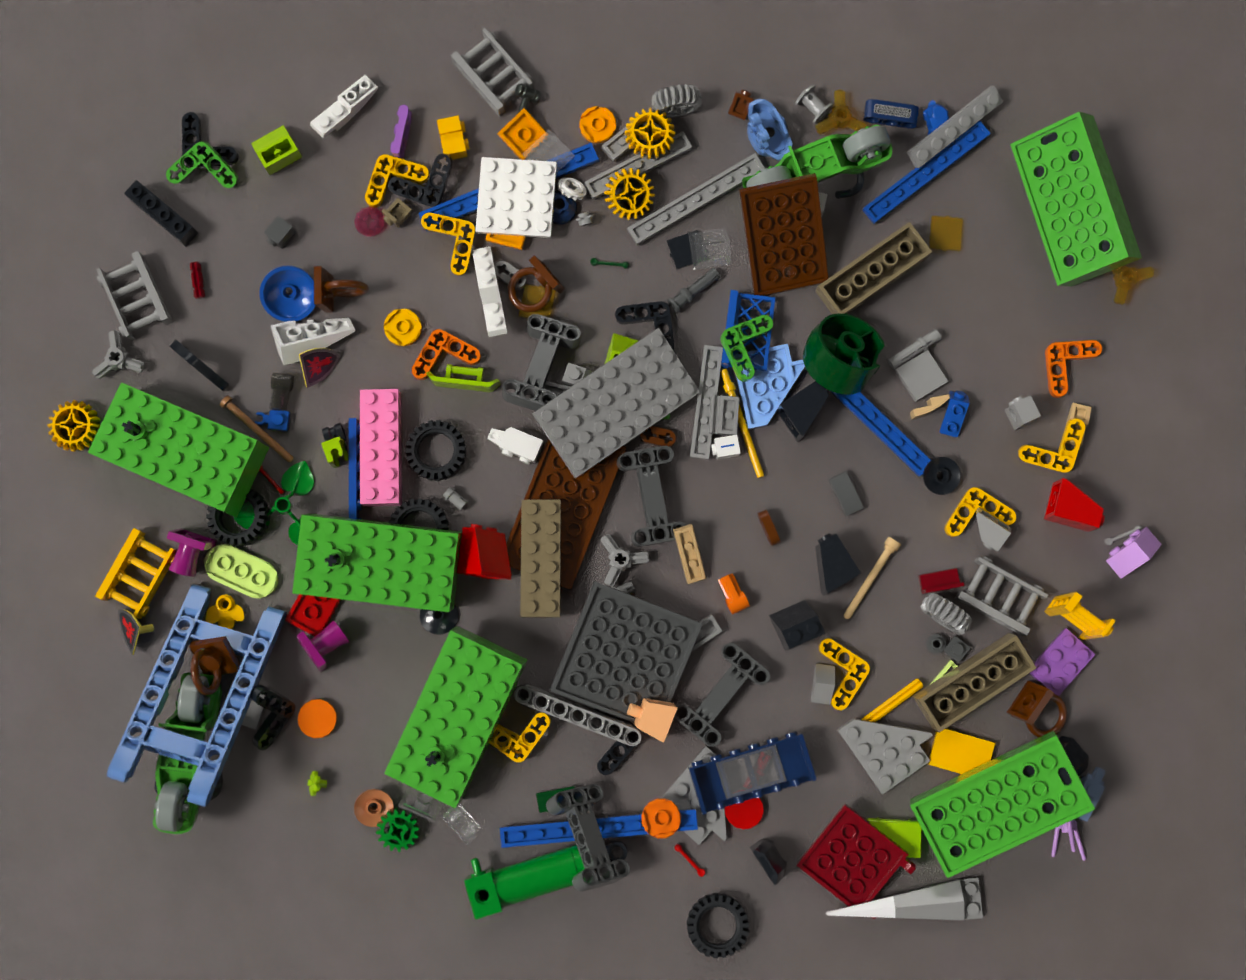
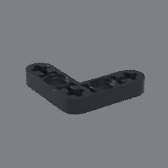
M187 112L182 117V156L196 143L201 141V120L194 112ZM191 118H193L196 121L192 122V128L194 130H191V126L188 123L189 121H191ZM190 135L196 136V141L193 144L187 143V138ZM199 146V153L207 155L205 152L207 148ZM229 146L213 147L218 154L220 152L221 157L229 166L237 163L239 157L234 148ZM228 152H231L233 156L228 160L225 156L228 155ZM188 157L184 159L188 166L193 167L194 161H190ZM214 159L211 161V166H221V163Z
M445 153L436 156L426 186L402 177H393L388 183L389 190L396 195L426 206L434 207L439 205L453 165L452 157ZM444 157L446 158L445 161L448 162V165H444L442 171H446L445 174L436 171V169H441L442 163L439 160L444 159ZM435 175H440L443 179L440 186L435 185L433 182ZM399 180L400 185L407 186L406 194H404L405 189L403 188L396 190V186L393 185L394 182ZM413 186L418 187L420 191L417 197H413L410 193V189ZM433 187L435 189H440V192L435 191L434 197L437 198V200L431 203V199L428 198V196L433 194L434 189L430 188Z
M658 301L626 305L616 310V321L623 325L654 321L655 330L661 324L667 325L669 331L663 335L667 338L674 351L670 308L667 303ZM659 306L666 309L663 315H660L659 312H653V317H650V307H653V311L658 310ZM640 308H644L648 314L646 317L641 318L637 315V311ZM631 309H634L635 319H632V315L626 316L625 320L618 316L621 315V311H625V314H631Z
M176 339L169 346L219 389L224 391L228 387L229 383Z
M258 685L253 688L250 698L257 705L271 711L252 739L253 744L263 751L268 749L295 712L296 706L281 694L263 685ZM274 698H277L276 702L273 705H270V702ZM277 721V724L271 728L272 723Z
M620 718L622 721L630 723L626 719ZM611 725L610 729L615 734H618L620 729H615ZM616 741L597 763L598 771L603 775L611 774L635 746H629ZM616 746L624 748L625 753L622 757L614 755L613 749ZM610 753L612 758L618 760V762L615 764L613 761L610 764V771L607 769L602 771L601 762L606 763L610 759L607 757Z

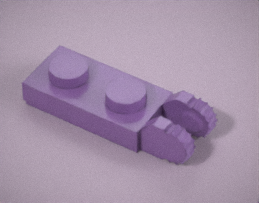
M402 104L397 111L399 121L395 125V140L392 141L390 147L393 156L404 159L412 120V113L409 107Z

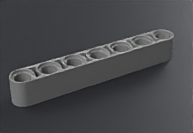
M524 684L514 692L515 700L520 704L626 745L636 746L643 738V731L633 724L534 686ZM521 689L528 691L529 697L527 699L521 697ZM539 696H544L547 699L545 706L539 704ZM557 703H562L565 706V712L560 713L557 711ZM575 710L582 711L583 719L575 718ZM594 717L600 718L602 725L599 727L595 726L592 719ZM611 725H618L620 733H613L610 729ZM629 732H636L639 736L638 740H631Z

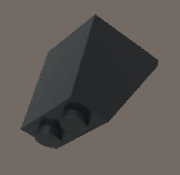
M816 381L781 403L777 409V413L797 442L803 438L829 396V390Z
M828 533L818 540L819 544L815 546L820 588L823 596L861 574L837 534L831 536Z
M805 600L769 615L785 651L826 634L818 615Z

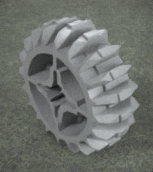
M687 84L672 85L654 93L651 103L654 113L659 109V115L665 112L667 118L687 116V114L694 113V111L701 107L702 96L696 86Z
M930 593L922 601L923 603L920 606L922 611L929 618L951 632L962 635L970 628L972 623L971 617L948 599L938 594Z

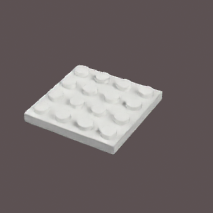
M482 157L475 232L551 238L557 162Z

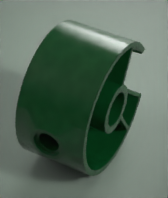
M832 314L825 317L811 331L804 347L803 362L810 376L824 388L839 394H856L864 389L873 374H876L880 368V365L877 364V359L885 344L878 332L860 318L848 314Z

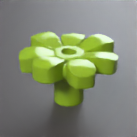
M312 771L307 782V786H310L309 792L311 796H316L320 788L327 787V780H320L321 777L318 776V771Z

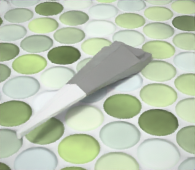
M979 878L954 879L918 890L828 911L825 914L828 916L939 920L983 918Z

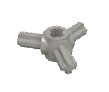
M110 331L108 333L110 348L107 349L108 352L104 357L105 361L93 369L92 373L97 379H101L112 369L116 371L117 369L124 370L125 368L141 373L145 368V363L131 358L130 354L126 353L125 348L121 344L119 331Z
M610 534L601 538V543L610 554L608 558L610 559L609 565L611 567L604 580L606 585L614 587L621 571L624 572L626 568H630L631 564L649 562L648 552L630 553L629 550H624L623 547L619 548ZM618 555H622L623 558H626V562L623 561V564H619L618 561H615V558H618Z

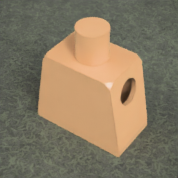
M644 698L641 706L631 703L627 714L636 717L634 724L638 729L664 742L677 711V706L671 702Z

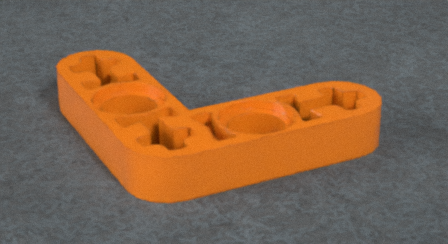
M436 329L431 333L412 367V374L418 380L426 379L428 377L426 373L432 371L443 351L469 365L478 364L481 360V354L474 346L444 330ZM440 334H442V338L444 340L439 341L436 346L439 348V350H437L434 346H431L430 344L432 343L433 345H435L437 341L435 336H440ZM455 342L461 344V349L458 352H453L450 349L451 345ZM465 347H467L466 352L470 354L476 352L475 355L477 358H473L470 361L469 356L465 353L463 354ZM428 350L435 352V357L431 360L425 358V352ZM423 359V361H425L426 363L430 364V366H427V365L425 364V366H424V368H423L424 371H425V373H424V374L421 373L420 375H418V372L416 371V369H417V368H419V369L422 368L423 362H420V361Z
M1098 341L1055 342L1046 348L1048 388L1051 396L1060 398L1068 391L1066 360L1096 358L1102 352V346ZM1091 345L1097 350L1093 354L1092 351L1083 352V349H1088ZM1070 346L1078 348L1077 355L1074 356L1069 353ZM1055 347V350L1059 351V353L1056 355V360L1060 359V361H1055L1051 363V361L1055 359V355L1050 351ZM1057 365L1061 368L1060 375L1053 374V366ZM1062 378V380L1058 381V384L1063 390L1058 393V390H1054L1057 386V380L1053 381V379Z

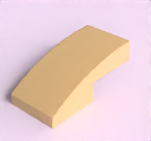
M949 394L930 398L927 400L926 407L913 409L910 412L911 420L923 417L938 409L949 399Z
M1072 403L1067 422L1072 418H1078L1084 422L1086 429L1089 424L1092 407ZM1078 422L1071 425L1074 431L1073 434L1068 433V436L1078 438V436L1074 435L1075 430L1080 429ZM1084 431V434H1083V438H1082L1080 447L1083 445V440H1084L1085 431ZM1073 440L1066 442L1067 444L1075 445Z

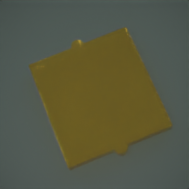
M948 215L946 217L931 216L929 248L942 249L944 252L946 250L960 251L963 219L952 218Z
M525 284L522 303L527 305L538 303L545 294V288L541 285L537 287ZM552 291L551 299L544 308L536 312L520 310L519 317L529 318L532 314H539L550 318L556 291Z

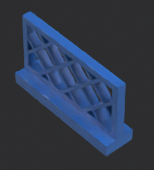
M731 290L726 329L738 325V320L744 315L748 320H751L752 318L748 315V312L753 308H756L761 315L769 314V317L773 320L776 297L738 293L736 290ZM741 299H748L753 305L744 310L740 305ZM763 301L771 302L770 309L765 313L758 306ZM747 326L745 328H742V332L744 335L749 336L745 332L749 328ZM772 328L767 332V337L765 334L761 335L766 341V345L761 349L753 342L758 337L750 339L744 344V347L751 343L757 350V352L749 357L750 360L758 354L764 359L763 366L755 365L751 360L754 370L767 371ZM728 334L727 337H726V339H727V340L730 339L731 342H732V339L734 338L733 335L730 336L729 334ZM736 343L735 345H732L729 348L732 349L734 346H737L738 344ZM723 347L721 368L732 367ZM733 351V357L740 351ZM743 361L741 364H737V366L739 367L740 365H742L743 367V364L746 362Z

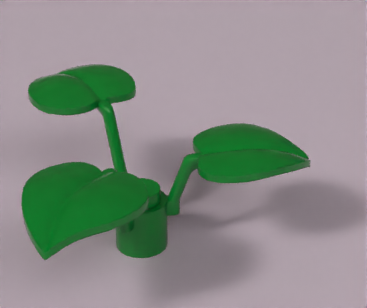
M306 461L294 464L284 473L281 479L282 488L291 493L285 497L278 498L275 501V506L267 514V516L271 515L277 510L280 514H289L296 523L290 525L288 536L296 545H298L301 517L298 520L291 512L292 503L289 499L294 493L300 496L308 494L314 486V478ZM249 501L242 506L237 518L234 517V520L245 529L252 525L255 515L254 508Z

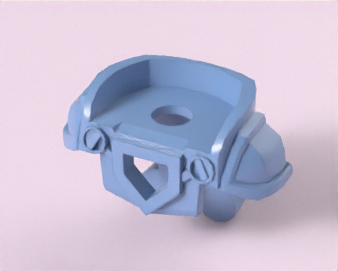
M757 99L749 103L747 134L752 147L763 157L781 160L786 153L790 152L788 146L791 145L792 147V140L788 133L785 118L778 113L772 103L765 99ZM766 128H772L775 131L774 136L769 137Z

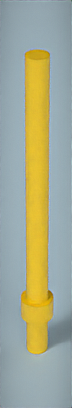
M721 370L720 373L725 384L723 385L725 393H728V396L737 397L735 393L736 387L730 379L728 370ZM739 404L738 424L756 476L760 478L764 476Z

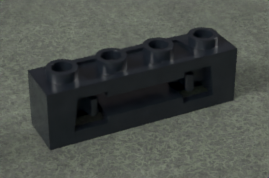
M135 180L124 192L135 205L185 247L198 234L193 226L138 180Z

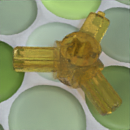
M839 89L834 92L835 106L832 107V113L828 114V118L817 124L815 128L817 133L822 135L832 128L845 129L848 127L858 131L867 125L852 117L853 114L849 111V107L846 106L845 91Z
M1125 265L1124 267L1112 270L1115 286L1117 287L1114 303L1124 305L1128 290L1132 289V286L1137 284L1138 280L1154 276L1152 267L1135 269Z

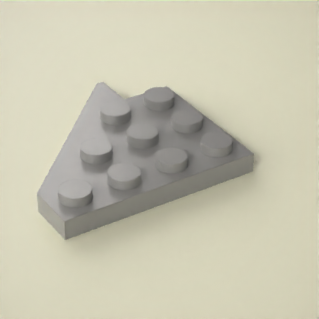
M852 718L837 729L882 795L930 762L920 744L933 736L931 732Z
M705 746L692 762L703 760V763L711 761L710 757L716 754ZM687 767L661 798L671 800L678 806L679 810L696 809L698 830L684 832L698 845L702 843L711 831H714L725 841L727 838L724 808L706 812L707 814L704 815L701 813Z

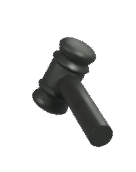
M522 83L516 86L515 95L522 98L518 113L523 108L527 110L529 101L534 103L539 101L541 95L539 90L530 88Z

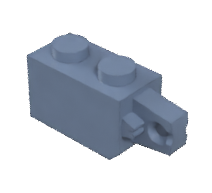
M1095 767L1092 774L1088 773L1086 777L1082 776L1080 779L1094 808L1106 788L1103 786L1104 782L1102 781L1106 771L1100 767ZM1090 811L1078 817L1077 819L1088 822L1093 811Z

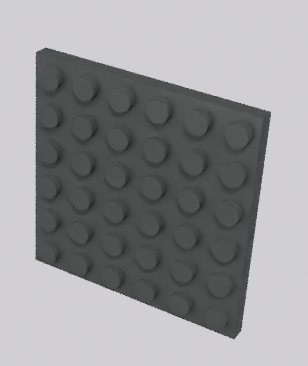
M594 581L550 691L634 722L636 717L627 714L631 703L641 706L644 698L671 702L703 623Z

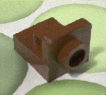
M743 89L741 92L737 91L728 114L746 120L749 103L754 101V97L751 96L752 93Z

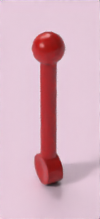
M261 465L259 471L282 495L284 491L263 470V466Z
M676 844L674 847L675 851L680 852L697 870L698 876L703 877L705 870L696 865L683 851L680 844Z

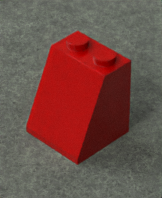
M1062 478L1052 484L1044 520L1089 532L1103 525L1105 515H1103L1104 509L1069 480Z
M471 524V527H463L457 574L484 579L511 580L512 575L505 534L497 532V528L486 527V530L482 529L483 526Z

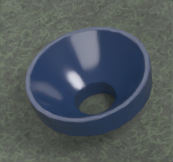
M555 191L554 203L557 200H562L565 202V207L560 210L554 207L552 223L564 225L575 217L577 204L572 198L562 195V192Z

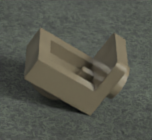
M397 198L387 210L383 209L381 212L384 216L383 220L388 225H395L398 228L413 211Z

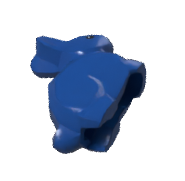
M931 100L928 108L923 111V118L929 130L928 135L949 119L948 110L944 106L936 104L934 100Z

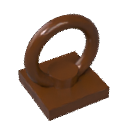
M534 255L529 259L534 267H526L517 271L510 279L508 285L510 301L517 309L524 312H536L544 308L551 299L553 289L559 294L565 290L546 265ZM525 275H534L545 288L543 298L533 305L522 303L516 296V284Z
M322 266L314 267V304L326 313L334 312L333 298L336 296H361L369 291L368 285L364 282L356 280L333 281V275ZM348 287V288H357V289H336V288Z
M226 636L192 641L189 645L193 653L191 677L196 689L204 695L214 694L220 686L222 674L238 672L241 664ZM199 666L203 674L214 676L210 687H206L202 683L199 675Z
M1031 681L1026 682L1007 711L1010 716L1026 722L1028 730L1036 737H1041L1053 730L1055 734H1058L1064 727L1067 719V708L1062 698L1049 688ZM1049 700H1051L1058 706L1059 718L1054 727L1043 731L1038 729L1034 722Z

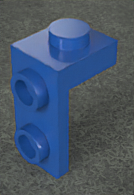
M962 391L949 392L948 407L939 430L941 434L958 437L970 404L966 393Z

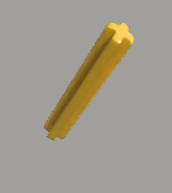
M919 679L913 680L861 720L877 722L923 688L922 682Z

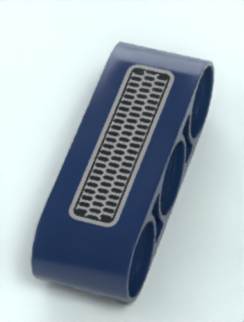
M869 99L865 103L863 120L868 123L912 129L917 127L919 107L911 104Z

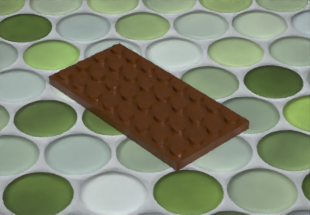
M548 439L524 500H561V587L571 590L618 472L617 459L625 453L627 449L625 446L620 447L583 474L574 478L550 440ZM522 505L506 543L510 567L521 571Z

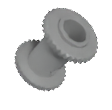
M811 85L799 95L795 104L798 106L803 103L816 116L813 123H818L829 114L833 104L830 103L826 106L813 93L816 86Z

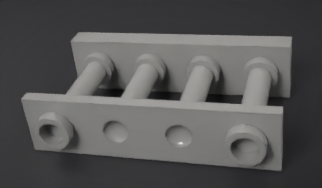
M484 28L482 30L483 37L485 38L465 55L462 54L460 56L455 51L451 54L452 63L500 117L505 113L504 102L515 94L516 86L522 83L533 88V79L529 73H524L500 46L495 34L492 31L489 33ZM491 45L496 53L478 68L472 69L468 65L469 61L487 46ZM502 58L508 67L492 80L484 83L480 79L481 74ZM514 72L520 80L501 96H495L492 93L493 88Z
M139 251L132 253L134 260L131 261V264L106 274L101 268L96 269L99 275L97 280L101 287L104 286L120 322L119 330L123 337H127L131 341L135 340L132 331L156 320L162 321L165 325L173 322L148 264ZM134 270L140 272L141 277H139V280L113 291L109 281ZM141 287L147 288L148 294H146V297L122 308L120 307L117 300L118 297ZM147 304H154L156 310L153 314L128 325L125 314Z
M984 556L976 558L974 562L980 565L971 584L964 592H957L954 599L1021 636H1027L1030 628L1026 627L1027 623L1025 622L1037 599H1046L1048 594L1044 593L1042 587L1038 585L1032 586L993 565L991 559ZM986 570L997 574L985 599L979 601L974 598V593ZM1006 579L1013 583L1014 586L1003 607L997 611L992 608L991 602L1003 580ZM1022 588L1031 593L1019 618L1014 620L1008 617L1010 615L1008 612Z

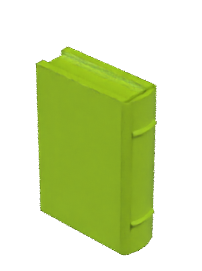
M879 817L866 819L909 853L907 858H921V826L918 820L882 819Z

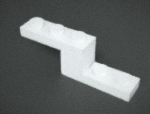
M491 247L474 249L472 253L488 336L507 334Z

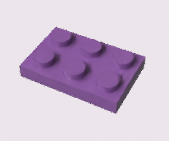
M1064 628L1034 662L1036 669L1029 674L1042 686L1049 688L1059 696L1096 654L1067 628Z

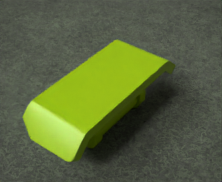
M447 364L445 377H436L431 372L426 373L428 378L437 387L493 392L501 386V382L498 379L482 382L483 368L480 367L469 368ZM454 373L477 376V381L451 378V375Z

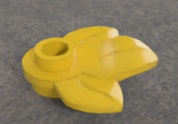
M224 594L217 598L215 605L208 608L205 620L212 624L218 622L219 626L233 629L235 621H244V611L241 606L235 604L232 596ZM224 601H228V602H229V605H228L227 608H224V607H223V602H224Z

